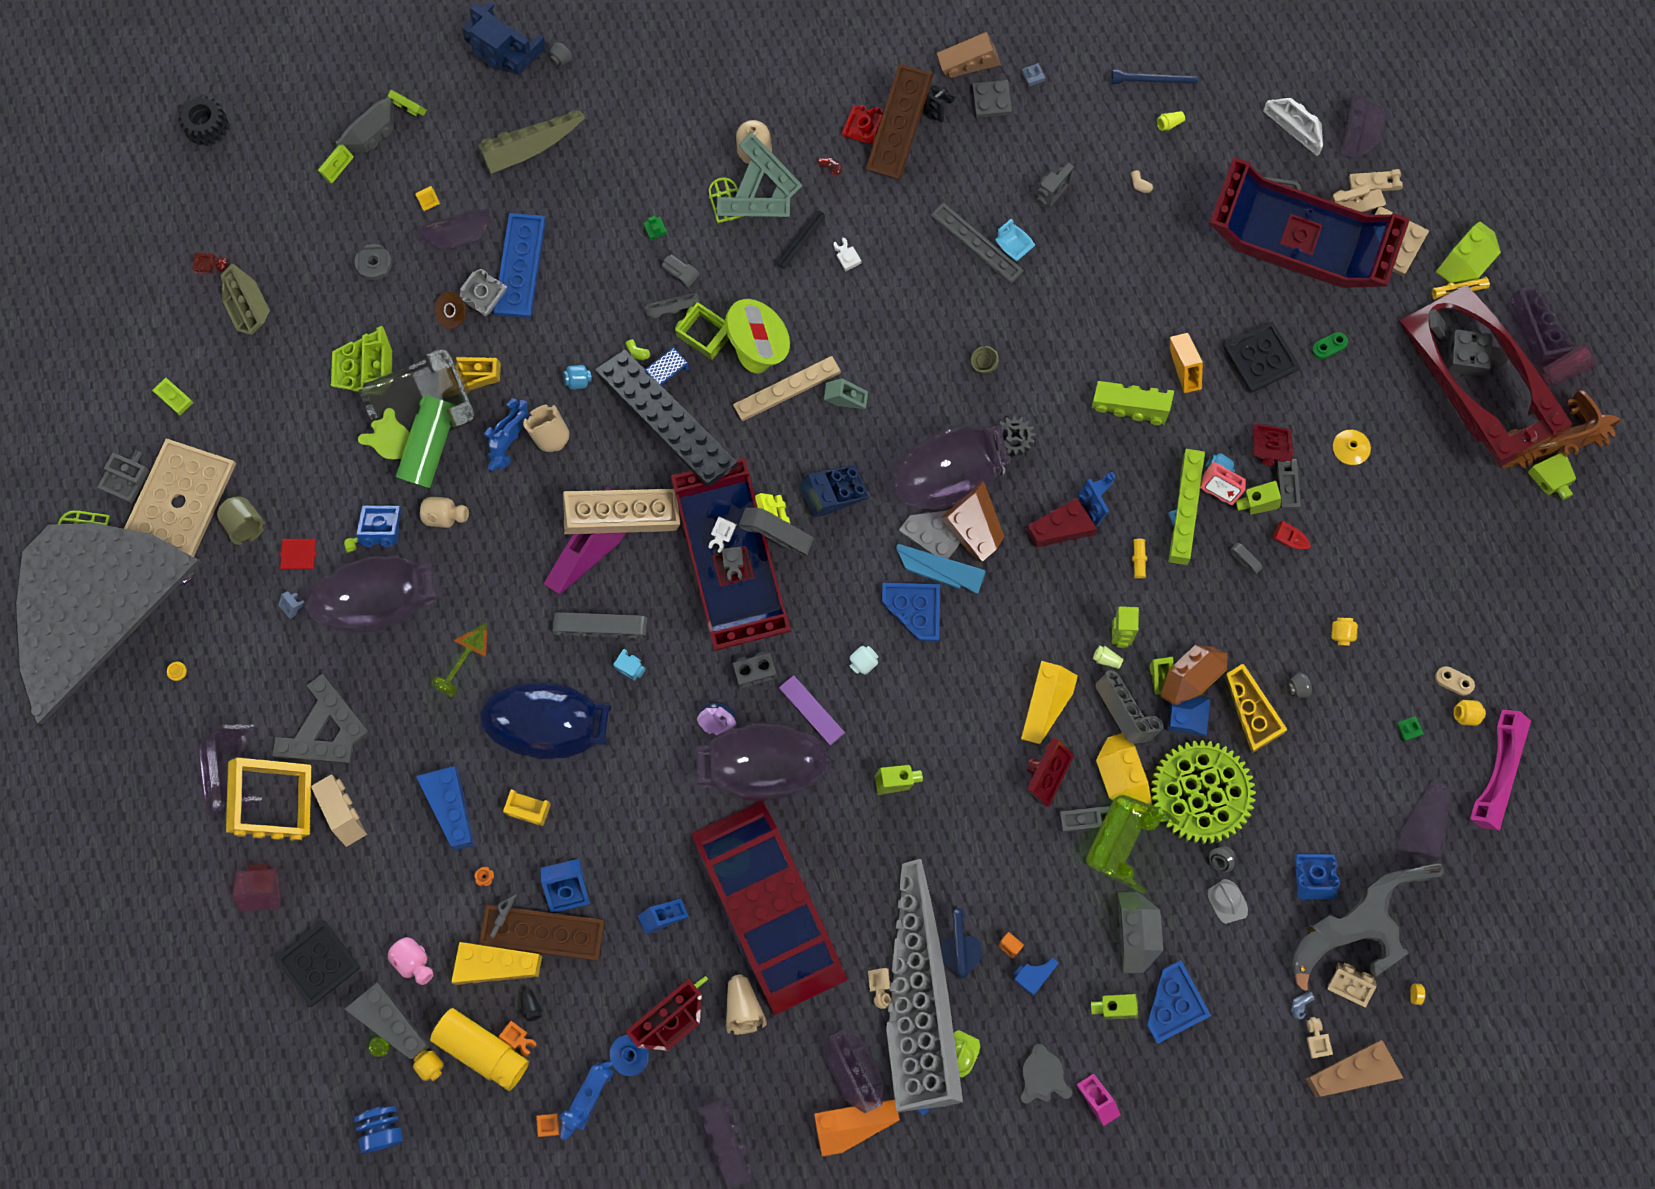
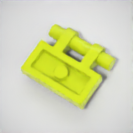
M759 493L755 496L758 508L764 509L790 524V519L785 512L786 504L782 500L781 495L773 498V495Z

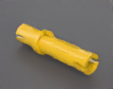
M1487 277L1457 284L1448 283L1447 286L1432 288L1433 299L1443 298L1456 291L1446 292L1447 290H1458L1465 285H1475L1469 287L1472 291L1488 289L1490 285Z

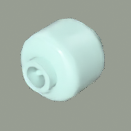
M861 646L850 656V661L852 662L850 667L857 674L859 672L868 674L878 664L877 658L879 656L870 646Z

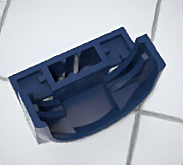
M491 1L483 8L473 3L469 7L471 20L462 27L463 38L468 44H472L473 54L477 58H482L489 66L495 67L500 71L507 69L519 76L533 60L546 50L545 39L542 35L539 34L530 43L529 39L497 19L493 10L495 5Z

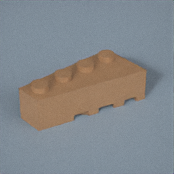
M1381 1040L1306 1078V1081L1315 1098L1402 1079L1403 1077Z

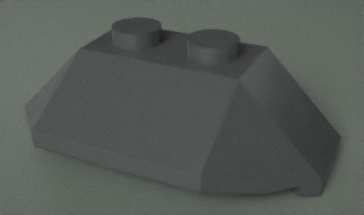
M388 96L378 101L345 130L341 138L335 142L337 146L344 145L350 153L368 152L370 149H374L380 140L388 137L394 125V105L391 98Z
M1118 892L1123 974L1144 973L1163 952L1161 911L1139 892Z

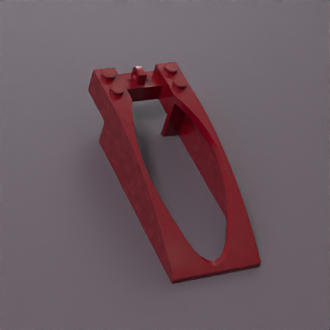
M1467 285L1399 321L1477 443L1483 441L1499 467L1570 430L1571 421L1532 363L1504 326ZM1436 309L1437 312L1440 309L1455 310L1472 317L1490 329L1529 388L1532 400L1528 409V416L1535 414L1539 422L1509 436L1498 418L1478 405L1462 390L1440 356L1432 329L1430 328V310Z

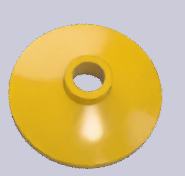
M1357 430L1342 431L1333 441L1335 456L1341 462L1348 465L1363 463L1371 451L1368 438ZM1350 443H1355L1356 447H1351Z

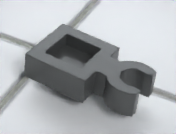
M742 548L722 549L724 569H730L727 572L728 580L732 581L731 577L733 574H738L739 580H742V573L738 569L744 567Z

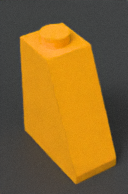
M1185 333L1170 337V352L1183 392L1188 393L1201 390L1203 362L1189 334Z

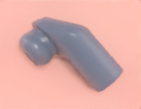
M1310 991L1293 1000L1291 1008L1293 1017L1297 1019L1305 1017V1005L1315 1000Z

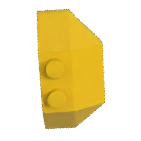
M1123 733L1108 737L1096 759L1108 797L1132 812L1151 807L1152 801L1149 784L1135 745L1130 743Z

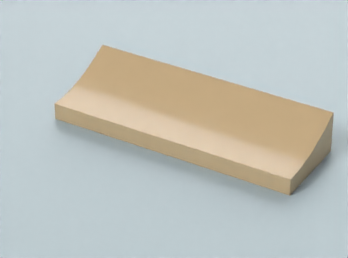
M674 489L563 492L564 534L677 531L680 526L679 508Z

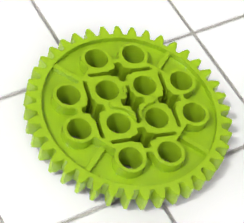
M1201 740L1199 746L1196 741L1192 742V746L1186 742L1184 748L1178 745L1177 751L1172 749L1170 751L1171 755L1166 754L1164 756L1166 761L1161 759L1159 762L1161 766H1157L1155 769L1158 773H1154L1152 776L1156 780L1152 781L1151 785L1156 788H1152L1150 792L1156 795L1151 800L1157 801L1153 808L1160 809L1156 815H1163L1160 822H1168L1165 828L1167 829L1172 826V834L1179 831V838L1186 835V841L1193 837L1194 843L1201 839L1202 844H1205L1208 839L1210 844H1213L1215 838L1218 842L1222 841V836L1228 839L1229 833L1235 835V829L1240 830L1242 828L1241 824L1245 825L1247 823L1245 818L1251 816L1248 811L1254 809L1250 804L1254 803L1255 799L1250 796L1255 795L1256 791L1250 789L1255 784L1249 783L1253 776L1246 775L1250 769L1242 768L1245 762H1238L1240 756L1232 757L1233 750L1227 753L1226 746L1222 750L1219 749V743L1212 747V741H1209L1207 746H1205L1204 741ZM1198 758H1205L1207 765L1199 764ZM1179 763H1186L1188 770H1181ZM1194 769L1196 770V772H1199V771L1202 772V773L1198 776V778H1197V775H1193V774H1192L1193 771H1194ZM1223 771H1230L1232 773V778H1226L1223 775ZM1211 776L1214 783H1206L1204 777ZM1187 781L1193 782L1195 789H1188L1185 783ZM1220 783L1226 786L1224 791L1222 788L1217 787ZM1167 787L1175 788L1176 795L1168 794ZM1201 788H1202L1203 791H1205V790L1207 791V793L1205 794V796H1204L1203 793H1199V791H1200ZM1230 789H1236L1239 797L1231 796ZM1182 793L1184 796L1189 797L1186 802L1184 799H1180ZM1212 794H1216L1219 796V803H1215L1212 801ZM1192 801H1200L1201 808H1195L1192 805ZM1173 806H1180L1183 810V813L1176 814L1173 810ZM1207 806L1209 809H1216L1211 815L1209 812H1204ZM1218 813L1225 814L1227 821H1220L1217 816ZM1199 819H1205L1208 822V827L1200 826Z

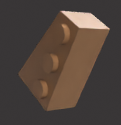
M987 32L937 53L942 71L947 78L1001 65L996 48Z

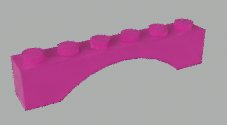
M1502 710L1497 726L1498 750L1495 768L1487 788L1475 801L1470 820L1484 829L1500 831L1531 723V720L1520 711Z

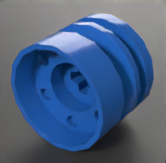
M397 1106L373 1108L353 1118L355 1124L364 1123V1125L355 1128L356 1132L366 1131V1135L358 1139L360 1153H369L404 1142L402 1129L391 1128V1124L399 1121V1117L389 1118V1115L398 1112Z

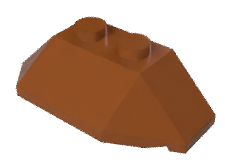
M1193 646L1168 670L1161 698L1174 705H1178L1181 701L1190 700L1201 695L1227 671V653L1213 646Z

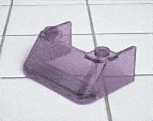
M222 725L202 739L200 743L206 811L209 815L227 813L228 761L241 758L240 753L248 745L245 734L254 729L253 725ZM242 774L241 810H246L261 802L262 797H254L249 789H244Z

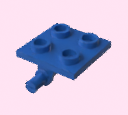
M1112 472L1094 483L1091 479L1087 480L1077 495L1078 501L1084 506L1096 527L1100 525L1109 512L1101 495L1113 484L1115 474Z

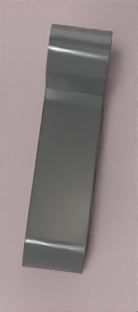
M745 508L738 525L743 530L760 533L790 551L805 557L808 556L814 540L809 534L761 508Z
M1108 670L1097 681V691L1125 738L1130 743L1149 742L1163 729V723L1159 718L1143 716L1122 679L1115 671Z

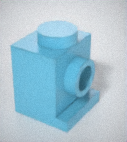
M625 649L622 650L613 664L615 670L634 681L637 677L640 678L645 671V667L640 663L641 660L634 655L629 657Z

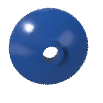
M623 1035L612 1044L610 1060L613 1067L620 1074L635 1076L646 1068L649 1061L648 1049L638 1048L628 1035ZM630 1050L634 1052V1057L630 1056Z

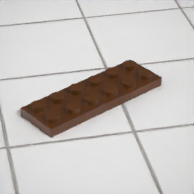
M903 64L898 65L866 167L867 170L901 180L934 75L932 72Z
M486 905L479 945L599 961L605 920L511 908L503 926L499 928L495 937L492 938L490 934L495 926L494 922L500 913L498 906Z

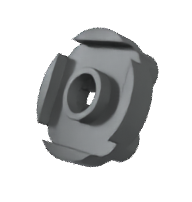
M379 244L366 245L355 256L354 262L357 271L363 278L368 280H378L386 277L392 268L390 253ZM373 259H376L377 264L371 265L369 264V262H372Z

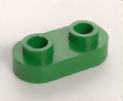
M1341 332L1333 333L1317 341L1312 348V353L1317 359L1329 358L1346 348L1348 338Z

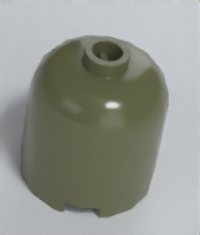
M240 496L228 498L219 507L217 513L219 522L234 544L242 545L241 541L248 539L251 542L264 531L262 526L265 524V521L246 498Z

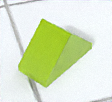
M1173 657L1154 659L1150 664L1155 695L1162 693L1168 670L1173 666Z

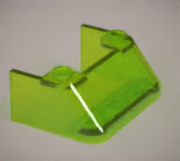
M1119 795L1114 799L1088 852L1087 864L1118 883L1146 894L1147 890L1133 880L1135 875L1134 869L1125 864L1141 829L1155 830L1161 820L1175 825H1179L1180 822L1163 809L1126 795Z

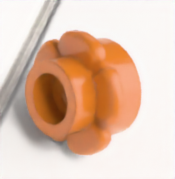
M481 867L475 872V882L479 886L490 885L494 878L493 871L489 870L488 867Z

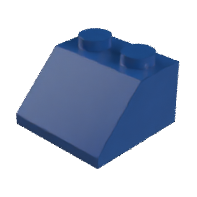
M580 859L541 868V883L551 913L590 904Z

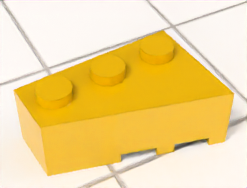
M441 357L439 394L446 398L499 382L501 363L497 358Z

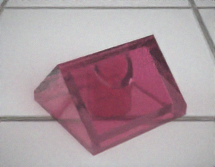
M277 868L236 873L233 899L240 912L281 908Z

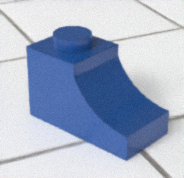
M682 899L650 907L638 915L645 934L659 931L689 917Z
M1052 958L1041 966H1030L1028 963L1025 967L1020 965L1013 974L1016 976L1014 982L1033 997L1059 963Z

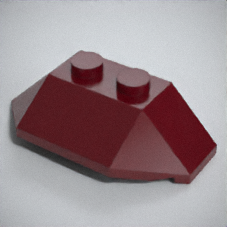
M690 979L686 980L625 1032L638 1048L670 1050L700 1025L701 992Z

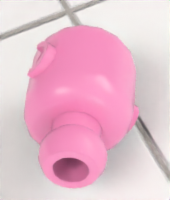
M402 938L389 949L388 960L401 976L405 978L415 976L416 982L420 985H424L432 979V969L425 966L427 963L425 950L412 938Z

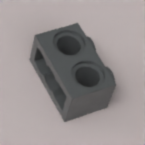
M760 652L755 654V657L749 659L742 657L733 663L740 689L777 679L771 653ZM762 663H767L769 665V668L766 670L759 669V665ZM744 668H748L751 670L750 673L745 676L741 675L740 671Z

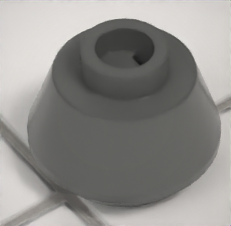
M560 42L553 43L549 52L550 61L554 65L560 66L571 62L572 54L569 49Z
M1299 672L1289 680L1287 688L1290 695H1294L1296 698L1310 697L1312 686L1306 674Z
M1221 846L1210 852L1209 860L1214 869L1220 872H1230L1234 868L1236 856L1232 849L1227 846Z

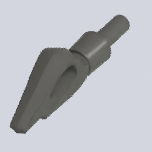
M517 894L499 903L498 911L500 914L494 922L495 926L490 934L492 938L495 937L499 928L503 926L506 916L515 898L518 896ZM508 902V905L505 907V909H502L501 906L504 903Z

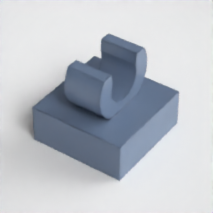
M1038 63L1022 69V74L1028 87L1045 81V76Z
M287 591L281 594L278 605L290 619L297 614L298 609L302 608L304 601L297 602L298 594L293 593L291 595Z

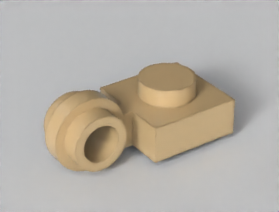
M888 968L868 971L870 991H876V996L874 997L875 1006L880 1009L887 1008L889 1003H891L890 995L884 992V990L890 989Z
M1311 1017L1310 1020H1307L1309 1033H1314V1036L1307 1037L1311 1058L1333 1055L1328 1034L1320 1035L1319 1031H1322L1320 1018Z

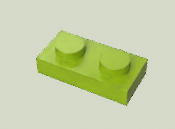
M390 90L388 96L393 99V104L401 108L403 105L408 108L407 111L415 116L417 113L420 115L426 113L427 109Z
M338 145L318 171L326 181L332 184L354 156L344 145Z
M167 378L152 390L179 415L193 404L192 400Z

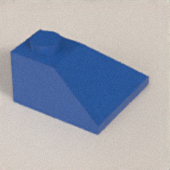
M1197 696L1190 700L1181 701L1178 705L1170 703L1167 731L1207 736L1210 698Z

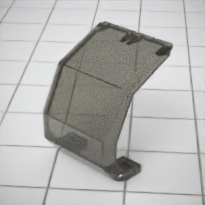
M437 350L426 354L424 360L363 384L362 389L358 390L363 403L367 401L370 403L365 406L370 420L375 418L381 420L384 411L387 408H392L395 412L396 420L408 430L409 434L415 416L419 413L421 407L419 405L420 400L424 395L456 405L447 409L451 419L449 432L476 420L479 413L455 354L451 350Z

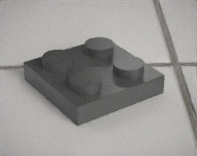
M1008 80L972 84L976 118L1012 115Z

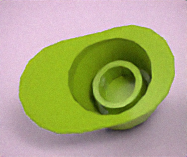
M957 1030L954 1032L959 1076L964 1077L970 1073L979 1054L980 1042L978 1039Z

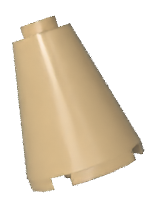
M743 975L733 976L728 982L727 1032L730 1034L732 1030L734 1034L739 1035L757 1031V1026L762 1025V1028L765 1027L767 1024L766 1018L748 978L743 977Z

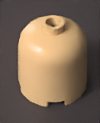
M757 120L744 122L739 126L736 133L737 154L743 162L748 164L751 161V157L739 144L751 132L772 153L770 132L765 124Z
M542 405L530 412L532 416L528 420L524 419L523 425L538 448L545 452L561 450L569 440L570 432L555 405L552 407Z

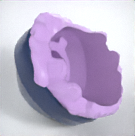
M712 702L705 705L697 717L700 727L705 732H708V734L714 733L716 736L736 725L734 710L723 702Z

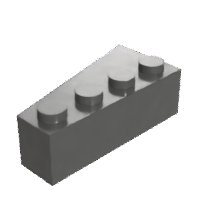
M380 983L374 984L345 1008L347 1012L409 1059L413 1060L419 1053L431 1047Z

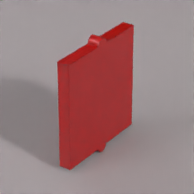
M282 539V552L279 554L281 556L280 569H314L315 556L317 555L315 552L316 539Z

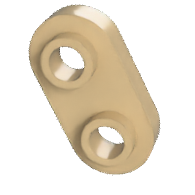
M1442 667L1435 674L1436 682L1440 686L1459 695H1469L1475 688V683L1471 677L1453 668ZM1444 673L1449 674L1450 678H1445ZM1462 682H1466L1468 687H1464Z

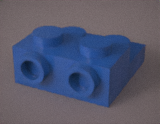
M362 506L356 534L359 544L365 547H371L373 544L390 547L392 544H397L400 532V506Z

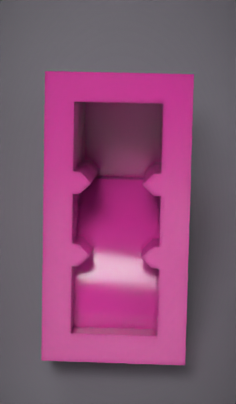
M1094 1074L1077 1084L1078 1089L1103 1126L1121 1115L1114 1099Z

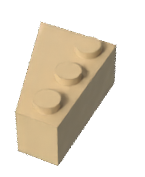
M331 774L311 786L332 832L346 847L367 835L359 821L358 813L351 806L352 801L349 795L343 791L345 786L340 779L336 780Z

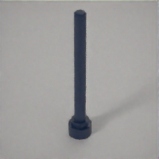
M1113 69L1111 83L1119 84L1123 81L1197 83L1198 77L1129 74L1120 71V69Z

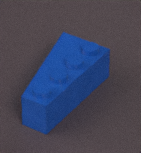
M453 766L416 776L451 847L457 851L475 846L459 770Z

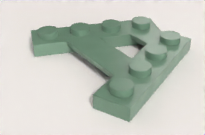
M751 132L739 144L751 157L749 166L736 197H717V216L790 217V198L803 185ZM765 172L777 185L772 198H754Z

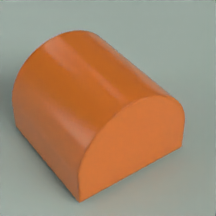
M1009 932L998 945L1011 958H1014L1024 946L1022 942Z

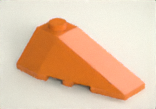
M895 1100L814 1114L822 1157L843 1153L899 1121Z

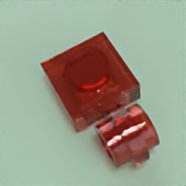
M196 252L192 269L194 272L212 273L215 266L216 270L224 272L230 264L228 259L224 257H218L215 260L213 253Z

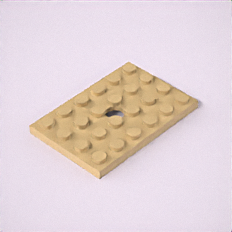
M166 439L124 529L153 534L194 557L236 463L233 460ZM179 495L184 496L186 499L185 504L181 508H174L172 505L173 498Z

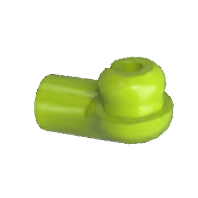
M628 340L625 343L630 355L634 359L645 360L650 357V351L637 348L634 340Z

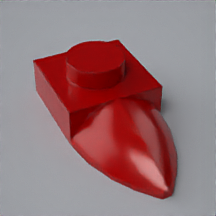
M1284 521L1279 522L1272 539L1286 547L1296 549H1308L1311 547L1309 540L1300 530Z

